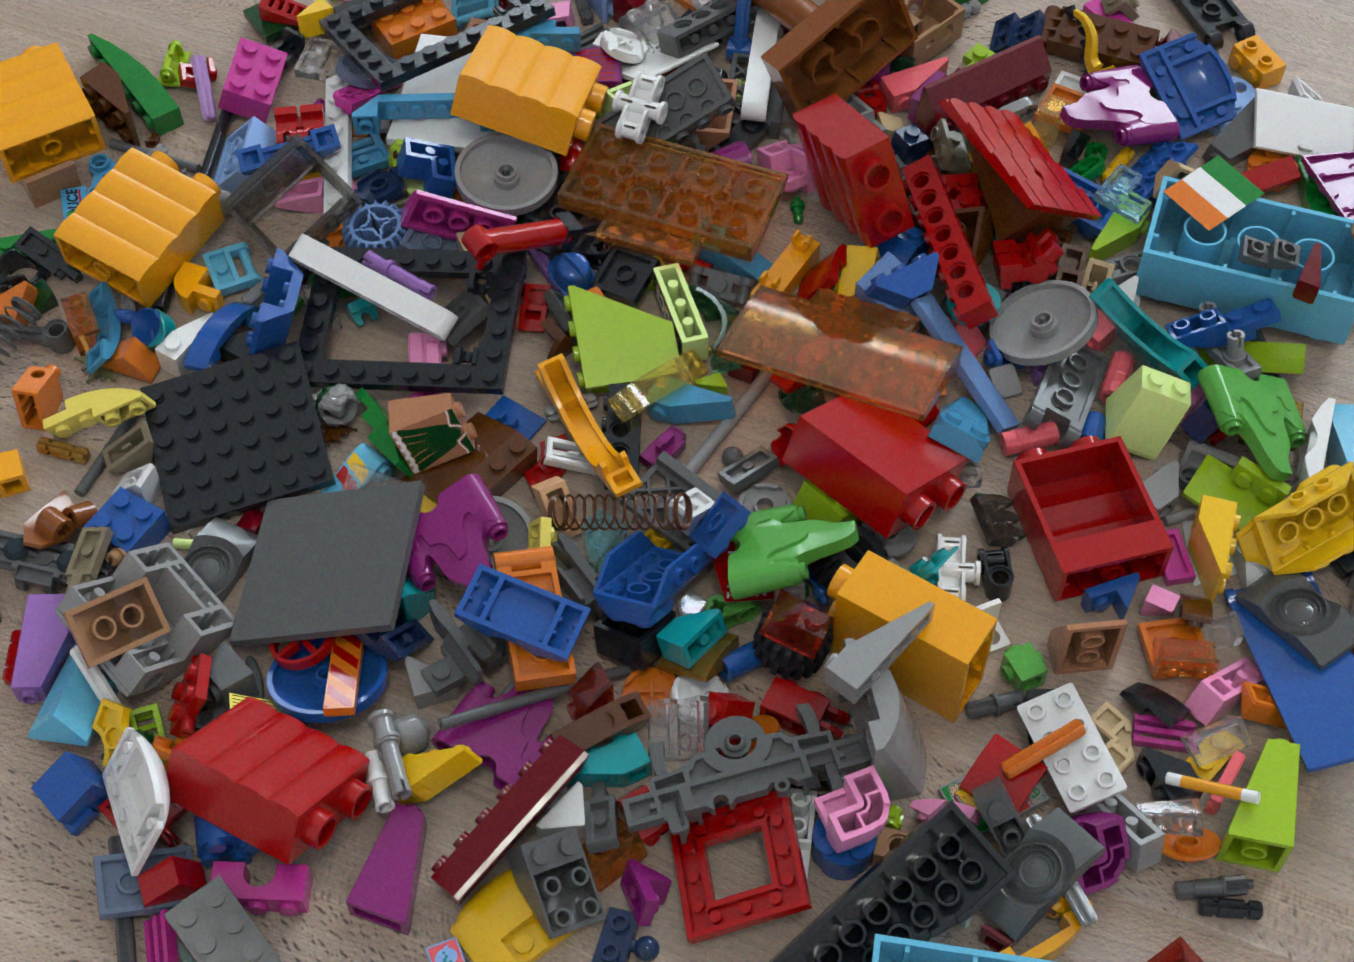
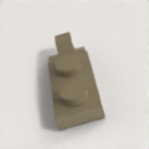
M110 527L82 528L65 572L67 577L66 584L68 585L65 593L68 592L71 586L97 579L114 533Z

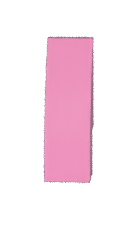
M324 176L277 185L275 206L291 211L324 213ZM353 180L352 211H355V207H358V200L354 193V188L357 190V187Z

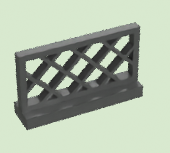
M733 52L729 79H739L742 77L746 81L748 67L742 69L737 64V61L749 63L750 54ZM772 81L767 108L768 113L766 115V123L769 125L767 132L770 133L769 139L779 140L784 103ZM745 84L742 86L738 85L737 93H739L742 98L744 94ZM742 101L734 107V113L736 112L740 116ZM741 118L738 120L732 119L731 128H733L741 120Z
M665 451L657 457L656 463L640 479L643 486L628 492L633 496L638 493H642V495H648V493L668 495L669 493H685L696 487L713 501H716L722 494ZM657 474L665 480L666 487L651 488L650 479ZM628 496L626 509L634 514V503L630 501L632 497ZM652 496L648 497L647 513L650 514H647L650 524L654 516ZM669 496L668 504L672 500V496ZM636 505L637 517L642 520L644 506L638 507ZM658 505L657 512H664V505ZM656 520L652 525L654 528L659 527ZM664 523L663 527H669V524ZM662 528L655 530L683 552L696 544L693 540L680 539L677 536L676 530L672 529V532L670 529L663 530ZM711 561L705 569L710 571L714 567L713 562Z

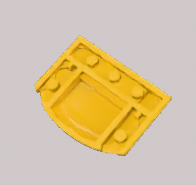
M511 868L489 880L470 897L459 912L455 924H452L450 933L453 937L457 938L460 947L472 962H535L579 929L549 940L518 888Z

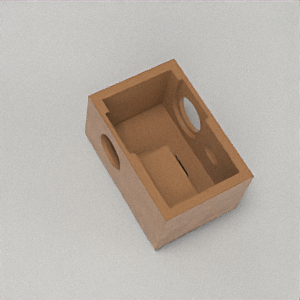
M906 0L907 10H909L914 2L919 1V6L914 14L908 11L918 39L900 53L895 60L907 69L918 66L960 39L965 15L964 7L954 0Z

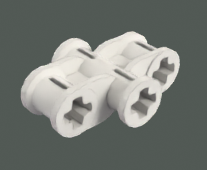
M638 70L629 95L625 94L623 90H617L613 99L612 110L616 113L622 111L615 129L616 138H628L635 140L637 144L641 145L645 140L651 120H655L659 125L663 124L667 116L668 103L664 101L658 103L664 89V76L658 75L656 77L645 74L643 70Z
M937 533L935 552L941 548H945L946 551L955 546L959 548L938 569L939 581L935 585L965 601V582L979 586L981 561L976 560L974 563L965 562L966 535L956 538L943 537L942 534ZM922 556L925 562L928 561L927 557Z

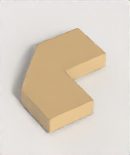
M1106 701L1090 717L1101 738L1107 742L1105 745L1122 775L1133 764L1135 759L1131 741V723L1126 716Z

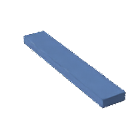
M932 295L915 298L910 304L996 432L999 434L1016 429L1020 422Z

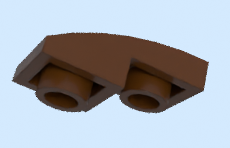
M1180 593L1178 605H1181L1179 617L1186 619L1185 625L1203 628L1204 623L1212 624L1213 607L1210 599Z

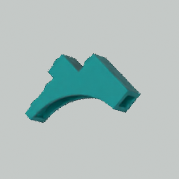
M1107 278L1088 296L1117 329L1116 333L1128 347L1145 356L1157 371L1191 383V390L1199 384L1197 374L1208 365L1197 352L1172 337L1145 314L1113 279Z

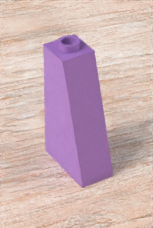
M29 594L27 597L11 689L19 702L35 704L38 701L46 700L70 650L76 644L70 629L63 625L62 620L54 612L66 594Z

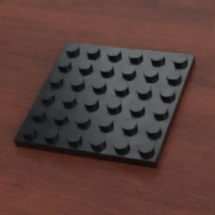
M298 341L140 388L142 393L156 402V407L146 411L145 416L154 443L155 463L169 520V528L173 534L208 524L215 517L225 519L264 507L268 501L273 499L296 497L336 485L303 353Z

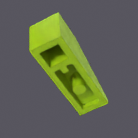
M1122 198L1092 245L1087 264L1090 257L1104 261L1136 244L1141 235L1145 236L1149 230L1151 221L1148 218L1151 210Z

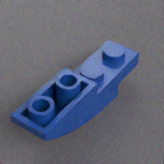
M1271 298L1224 314H1221L1217 307L1204 310L1201 313L1166 324L1165 330L1187 347L1227 346V333L1229 331L1233 333V330H1242L1245 333L1244 342L1257 338V329L1280 322L1282 319L1281 312Z

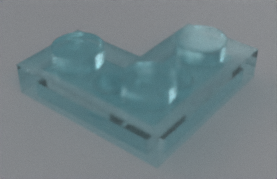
M1122 164L1114 170L1093 197V201L1136 224L1142 220L1152 205L1150 200L1133 192L1140 184L1143 175Z

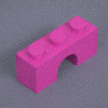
M213 862L210 881L220 875L245 911L255 915H263L266 911L279 912L286 916L308 913L313 875L309 865L277 863L273 879L264 886L255 887L249 885L251 874L245 862Z

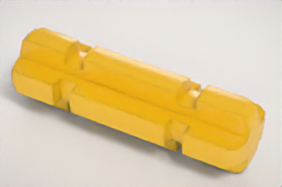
M1129 146L1123 147L1120 154L1113 159L1105 172L1102 173L1100 177L1101 182H1105V179H1108L1107 185H1111L1116 180L1115 178L1125 169L1127 163L1133 159L1135 155L1134 149H1130Z

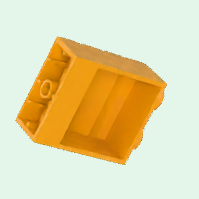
M488 25L459 74L450 114L566 156L575 138L587 142L596 115H600L609 87L597 83L602 67L598 63L584 57L573 56L557 47L545 46L529 37L516 36L511 31L502 27Z
M57 42L46 46H31L25 49L21 55L0 62V160L11 184L71 159L75 161L107 149L95 114Z
M132 147L118 160L114 168L99 181L95 189L80 202L74 213L61 223L55 231L54 237L65 263L99 282H106L110 288L150 308L173 282L176 273L185 261L190 262L225 221L218 198L221 190L205 174L196 173L193 178H190L180 173L174 160L161 151H154L151 156H148Z

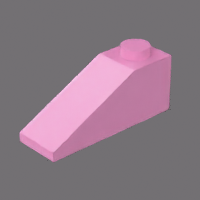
M1244 657L1202 680L1184 705L1191 710L1190 713L1194 719L1208 726L1222 718L1241 702L1242 683L1244 681L1261 685L1264 680L1258 667Z

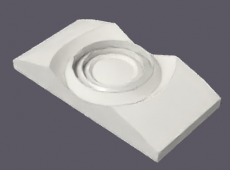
M1328 398L1311 420L1310 427L1306 433V443L1299 447L1298 450L1300 458L1296 476L1299 480L1292 486L1291 493L1296 492L1297 487L1302 481L1323 470L1336 399Z

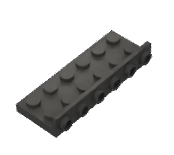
M706 51L664 77V89L658 103L662 101L668 103L666 119L662 125L657 124L655 120H651L645 140L641 145L637 144L635 140L628 138H616L615 129L622 111L616 113L612 110L594 122L587 142L583 140L582 142L605 181L608 183L620 182L626 177V173L633 169L638 170L647 164V160L654 156L658 157L665 154L669 150L668 147L676 142L682 143L690 137V133L697 129H705L712 123L711 120L719 115L725 116L729 114L733 107L737 105Z

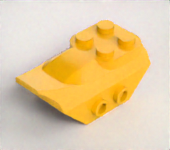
M1353 461L1347 462L1342 466H1328L1305 479L1299 484L1296 492H1293L1283 501L1255 516L1245 527L1238 531L1235 536L1245 561L1261 564L1269 568L1274 575L1316 571L1327 567L1330 562L1342 555L1351 553L1354 550Z

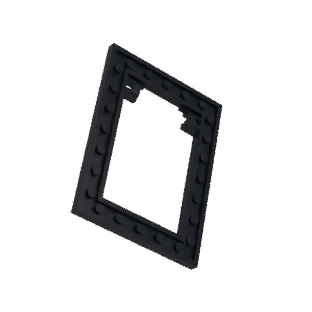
M367 0L359 4H353L341 12L329 14L326 18L320 20L319 24L321 30L383 92L472 53L488 25L502 27L515 34L555 16L556 13L554 6L547 0H507L508 6L505 10L499 5L492 8L493 14L497 17H492L477 26L469 27L466 31L457 35L448 36L443 41L434 45L425 46L422 50L411 55H405L393 63L357 28L421 0Z
M330 247L362 264V260L368 261L363 257L367 251L372 250L387 260L392 259L396 261L397 266L417 277L468 279V292H472L475 295H487L488 298H491L483 341H479L478 348H473V352H467L463 347H455L452 364L325 359L341 287L314 274L299 338V344L312 388L346 384L352 389H361L363 387L365 390L504 394L527 263L526 252L495 255L487 262L483 270H477L475 267L477 262L469 251ZM479 279H486V284H479Z

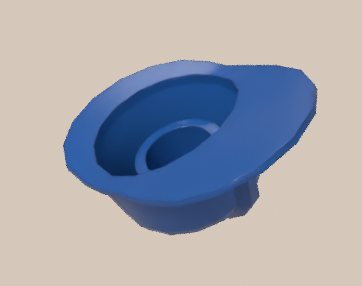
M576 252L561 253L555 256L548 266L549 278L564 296L568 295V286L574 285L584 290L591 289L590 284L596 276L586 257Z

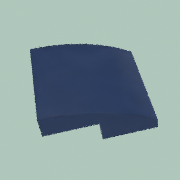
M1039 9L1022 18L1014 12L997 20L989 50L999 53L1037 35L1041 37L1046 15Z
M399 613L394 631L355 635L375 652L397 662L429 645L434 640L416 618L406 622Z

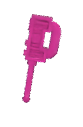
M402 83L383 92L378 88L365 89L353 85L343 87L333 93L335 106L343 109L344 113L352 115L354 111L377 95L400 88Z

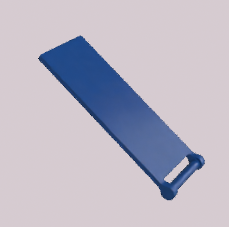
M1312 571L1301 572L1300 574L1304 575L1316 591L1321 594ZM1245 588L1224 590L1225 603L1236 620L1293 743L1300 744V758L1306 771L1311 773L1354 762V655L1351 650L1321 671L1243 605H1239L1238 601L1235 600V595Z

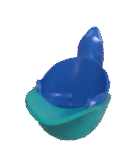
M143 308L138 312L129 309L114 311V314L121 322L131 326L133 337L139 339L149 349H155L171 331L176 329L173 319L157 308Z

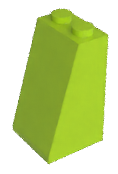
M1268 738L1245 786V789L1261 793L1259 804H1253L1239 800L1215 860L1277 873L1280 872L1295 844L1300 744L1290 743L1288 740L1281 738Z

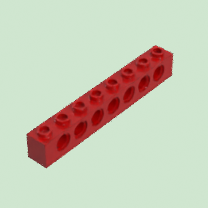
M927 155L902 168L905 179L902 180L903 186L908 194H912L909 197V201L914 211H919L916 219L920 227L926 229V232L923 233L924 239L929 247L933 246L934 250L930 251V254L937 251L939 255L938 265L941 266V269L937 270L943 284L947 283L949 286L945 289V292L950 302H955L956 307L952 309L958 322L964 321L968 329L971 330L999 316L943 179L931 156Z

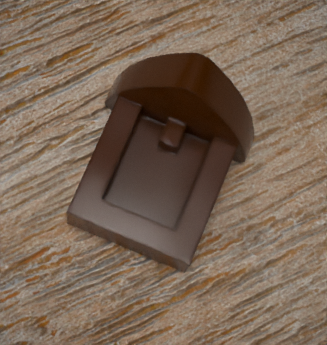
M547 317L540 325L555 341L547 359L561 353L564 357H567L573 352L572 347L575 344Z

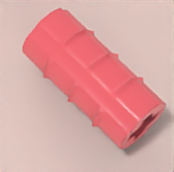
M1116 351L1112 354L1099 394L1101 402L1105 405L1106 399L1133 374L1136 360L1131 353Z
M1055 421L1040 423L1036 430L1025 426L1024 428L999 433V444L1004 456L1020 454L1033 448H1047V446L1058 444L1060 439Z

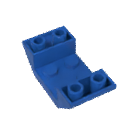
M277 248L275 257L268 258L265 273L270 274V276H264L261 292H265L264 301L261 302L259 313L253 311L249 327L254 328V331L249 330L245 346L250 347L248 355L285 345L304 274L282 249Z

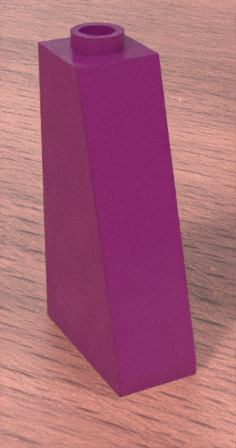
M395 803V808L391 811L346 901L351 915L407 936L411 931L427 832L426 818L424 812L419 807L412 804L404 806Z

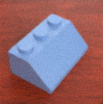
M253 116L226 138L213 181L219 186L220 190L229 191L232 194L236 192L238 198H249L255 192L259 193L262 191L266 184V174L243 175L236 150L258 144L261 145V148L277 145L275 143L276 131Z

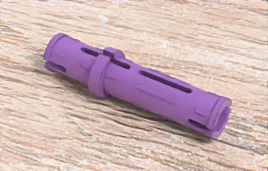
M372 250L365 253L363 258L368 261L362 260V265L430 301L435 296V293L431 292V290L437 291L435 285L397 266L396 261L392 259L387 260Z

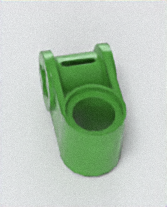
M722 593L710 597L705 604V611L716 608L721 610L726 629L753 620L761 611L757 601L725 603Z

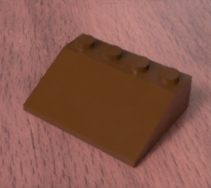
M477 412L467 421V423L471 422L474 425L477 433V438L474 439L475 451L417 473L411 478L404 475L399 480V483L421 480L425 485L424 495L437 504L438 495L462 477L474 473L481 476L492 496L501 497L524 476L525 471L537 463V447L517 430Z

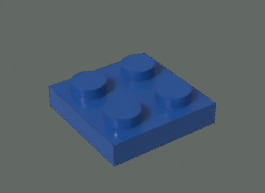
M723 491L689 537L716 559L719 554L726 551L735 533L746 525L748 516L752 512Z

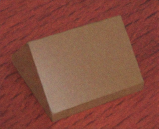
M72 159L21 181L35 208L61 198L60 190L82 186Z

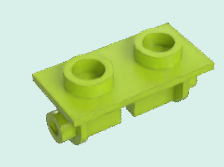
M177 40L172 41L168 45L158 77V81L162 86L181 87L178 67L180 62L188 64L191 51H184L181 42Z

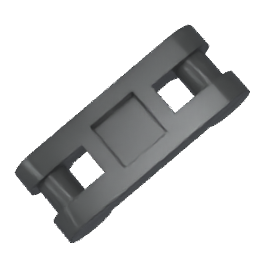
M693 264L690 265L689 272H691L689 282H686L690 291L744 305L750 304L749 295L751 287L754 288L756 280ZM701 275L708 276L706 286L699 285ZM735 283L741 284L739 295L733 293Z

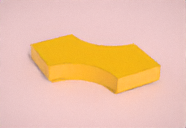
M102 698L92 728L101 736L104 744L102 764L104 767L107 766L125 728L129 727L131 708L106 698Z

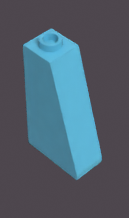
M1335 404L1326 451L1328 466H1342L1350 461H1353L1354 464V404Z

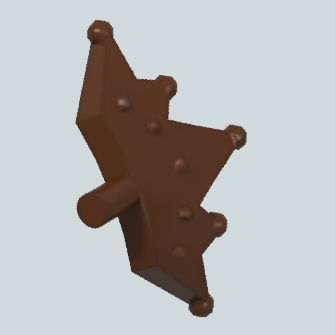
M326 424L322 426L325 430L323 435L327 447H329V442L341 443V435L348 436V432L358 431L357 428L342 425L329 428Z

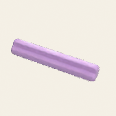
M194 55L191 63L202 117L206 122H213L217 118V112L206 58L203 55Z

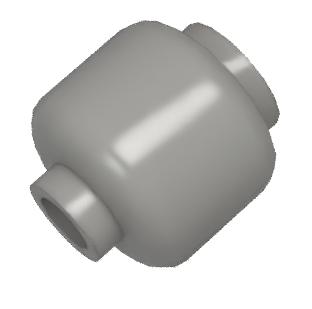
M409 713L393 721L396 732H399L401 736L399 745L401 757H404L406 754H415L427 747L429 742L428 735H430L431 731L425 719H420L417 715Z

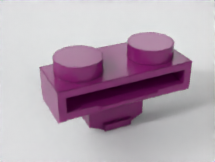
M671 425L639 455V462L650 469L663 451L676 458L686 448V434L676 426Z

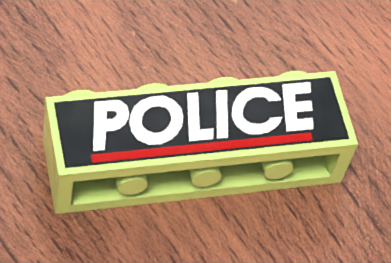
M679 263L653 268L654 292L665 320L673 322L678 353L682 364L709 359V337Z

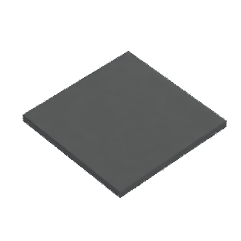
M420 480L268 501L229 643L233 647L394 631L425 490L423 482Z

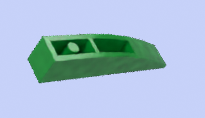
M92 33L87 35L90 42L88 50L93 59L98 58L99 64L105 62L119 74L127 101H131V106L137 116L141 114L143 123L148 130L152 129L154 133L162 136L184 125L179 106L157 78L141 63L114 44Z

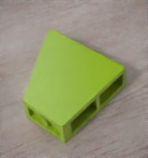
M574 285L568 286V295L563 296L566 312L571 311L572 321H568L570 337H575L577 346H573L572 351L574 362H580L581 372H577L579 388H584L585 394L593 392L594 395L608 393L609 384L653 386L660 376L681 381L682 369L673 322Z

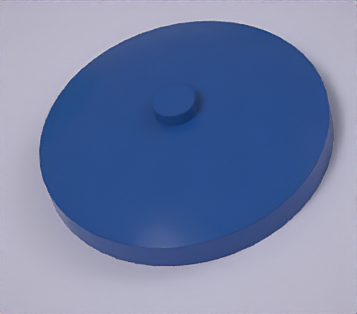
M326 638L313 639L309 642L318 650ZM298 642L301 649L288 658V660L301 659L311 654L305 649L302 642ZM364 645L355 715L371 706L382 695L388 682L389 673L386 657L375 652L367 645ZM331 651L322 661L303 670H288L278 665L275 660L273 661L268 670L266 681L270 700L279 712L308 723H328L354 716L324 717L323 704Z

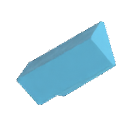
M70 653L28 733L29 739L88 747L96 732L92 725L100 706V701ZM101 670L114 693L117 694L119 690L116 684L105 671Z

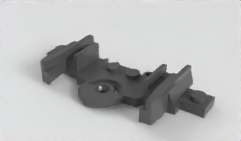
M565 533L557 534L558 541L551 543V546L553 547L554 555L568 568L566 571L561 567L557 568L562 597L591 608L589 615L595 612L598 617L602 618L605 615L604 610L598 605L592 593L599 575L583 557L577 545ZM434 598L429 601L431 621L440 637L444 640L443 645L440 646L441 654L444 658L421 669V675L436 698L467 682V679L473 685L483 682L482 669L475 660V657L478 656L488 669L502 663L503 657L506 655L510 661L506 639L486 636L467 624L458 627L449 613L441 606L440 601L437 602Z
M809 703L795 705L796 715L803 724L806 734L788 737L783 732L765 734L762 727L752 719L742 716L727 717L715 723L708 731L705 738L704 752L691 756L688 765L670 772L667 771L665 763L664 742L650 746L655 777L648 779L652 792L621 800L629 832L632 833L668 823L670 832L673 835L679 834L681 844H686L690 832L689 823L698 821L699 825L704 824L702 813L708 812L715 815V804L719 801H726L729 804L730 810H733L737 803L766 796L773 788H775V793L778 797L785 798L790 795V784L797 787L801 786L804 796L809 795L808 790L822 787L817 773H819L820 779L826 777L830 792L843 788V781L840 775L871 766L872 757L865 734L834 741L830 730L820 732L819 723ZM733 738L741 740L738 745H731L729 743ZM757 741L754 750L747 755L751 750V742ZM721 750L722 753L728 758L721 756L717 751Z

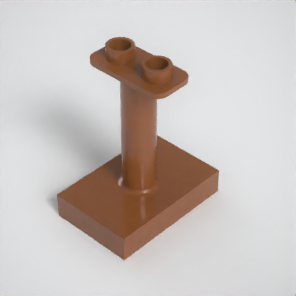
M751 0V7L759 6L790 31L766 51L761 58L790 119L793 121L794 113L833 94L846 101L918 39L904 0H826L820 6L811 0Z

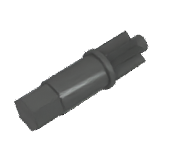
M1245 874L1221 875L1217 878L1174 882V891L1178 900L1247 895L1249 893L1248 889H1254L1253 880L1246 879Z

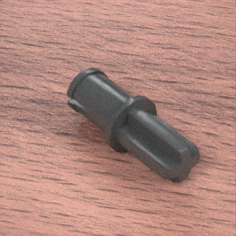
M1020 689L999 695L991 693L987 698L967 702L964 706L966 717L970 720L992 714L998 717L1001 715V712L1017 709L1018 705L1025 702V698Z

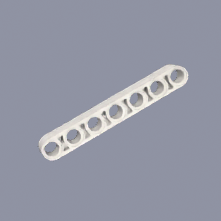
M757 8L742 100L741 120L766 122L772 79L761 56L777 43L780 23L761 8Z
M305 234L300 235L288 255L292 261L439 340L446 341L458 320V317L449 310Z

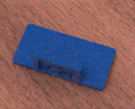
M1185 141L1154 143L1129 170L1124 172L1123 176L1115 184L1109 187V191L1140 205L1144 204L1151 197L1155 206L1157 199L1152 197L1155 175L1168 160L1187 166L1186 161L1199 149L1197 143H1187Z

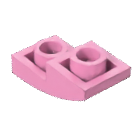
M915 800L911 802L909 807L917 813L916 818L923 821L946 800ZM953 801L967 818L978 827L982 818L981 813L974 807Z

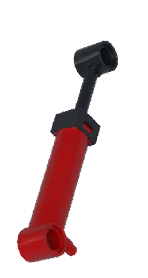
M617 204L605 212L602 220L579 223L568 211L556 213L553 219L490 229H485L482 225H474L463 234L461 241L476 260V269L483 270L487 262L495 255L557 246L560 250L573 249L583 233L609 230L618 240H621L623 229L637 222L622 205Z

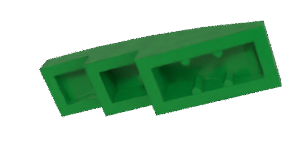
M362 387L355 396L368 407L361 417L374 431L367 438L398 469L411 478L414 474L389 434L388 412Z

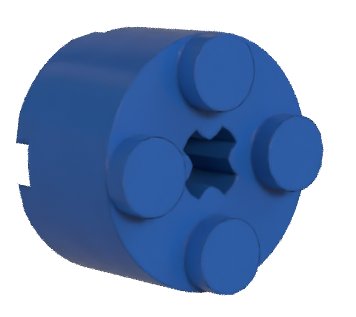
M197 815L194 816L197 856L201 859L202 866L213 867L214 861L245 862L248 865L252 862V856L260 851V849Z
M819 817L813 829L811 855L814 862L822 869L826 876L841 881L852 880L870 867L875 850L876 837L868 843L842 853H837L827 840L826 829Z

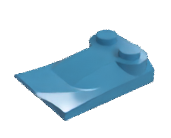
M963 396L941 407L928 437L978 463L990 442L989 420L977 403Z

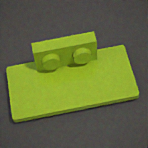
M1207 455L1182 492V496L1199 506L1202 495L1238 502L1236 514L1241 515L1238 532L1255 516L1283 501L1292 487L1285 482L1271 479L1260 466L1244 456L1241 457L1232 469L1213 456Z

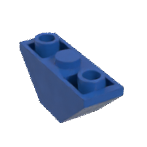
M937 251L928 256L922 253L911 260L912 264L906 266L905 263H902L893 268L891 274L887 276L884 273L877 275L870 280L872 285L864 293L867 297L900 309L910 305L915 298L924 297L933 289L939 259Z

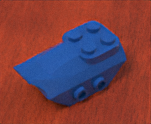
M636 531L607 553L592 593L598 605L604 610V614L611 620L628 622L640 628H650L674 608V597L713 559L697 544H694L684 553L657 547L641 531Z

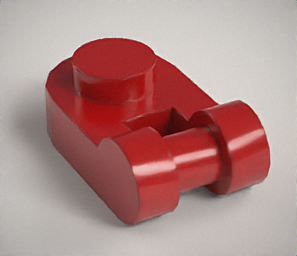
M878 80L870 81L868 85H863L854 93V95L874 110L875 120H877L878 112L887 113V102L881 92Z

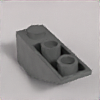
M999 776L972 789L975 804L1006 858L1020 844L1028 830Z

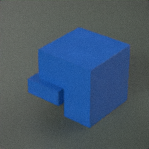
M66 751L31 787L54 818L61 822L71 835L78 836L99 814L97 811L99 810L98 806L108 799L102 777L103 772L93 760Z

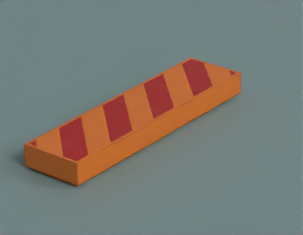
M355 635L337 636L335 638L331 651L323 704L324 717L355 715L365 645Z

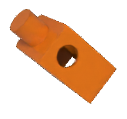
M52 364L47 365L45 368L31 366L11 389L23 428L46 431L44 430L42 420L57 413L63 399L59 382L61 370L57 366Z

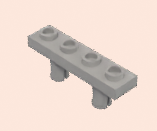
M1205 302V305L1201 303L1199 305V313L1216 308L1217 305L1213 302ZM1236 329L1233 330V333L1231 331L1227 333V346L1202 348L1218 365L1240 369L1250 379L1261 375L1262 367L1244 350L1245 333L1242 330Z

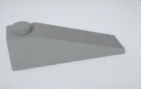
M929 601L848 644L839 654L833 653L824 666L826 669L825 683L855 705L932 621L935 604Z
M1121 794L1083 809L1085 813L1110 812L1124 817L1131 858L1127 859L1126 864L1135 873L1161 862L1165 833Z

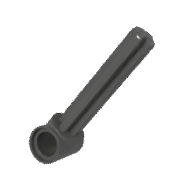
M53 319L45 324L44 327L26 326L30 333H26L17 325L5 324V326L23 337L24 341L42 342L45 347L52 348L58 354L68 353L76 345L72 332L67 323L62 319ZM0 326V335L7 339L18 340Z

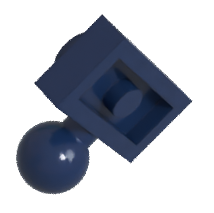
M609 907L607 919H605L592 962H628L631 952L635 953L636 957L643 962H651L656 959L660 947L655 938L652 936H642L635 940L639 926L632 911Z

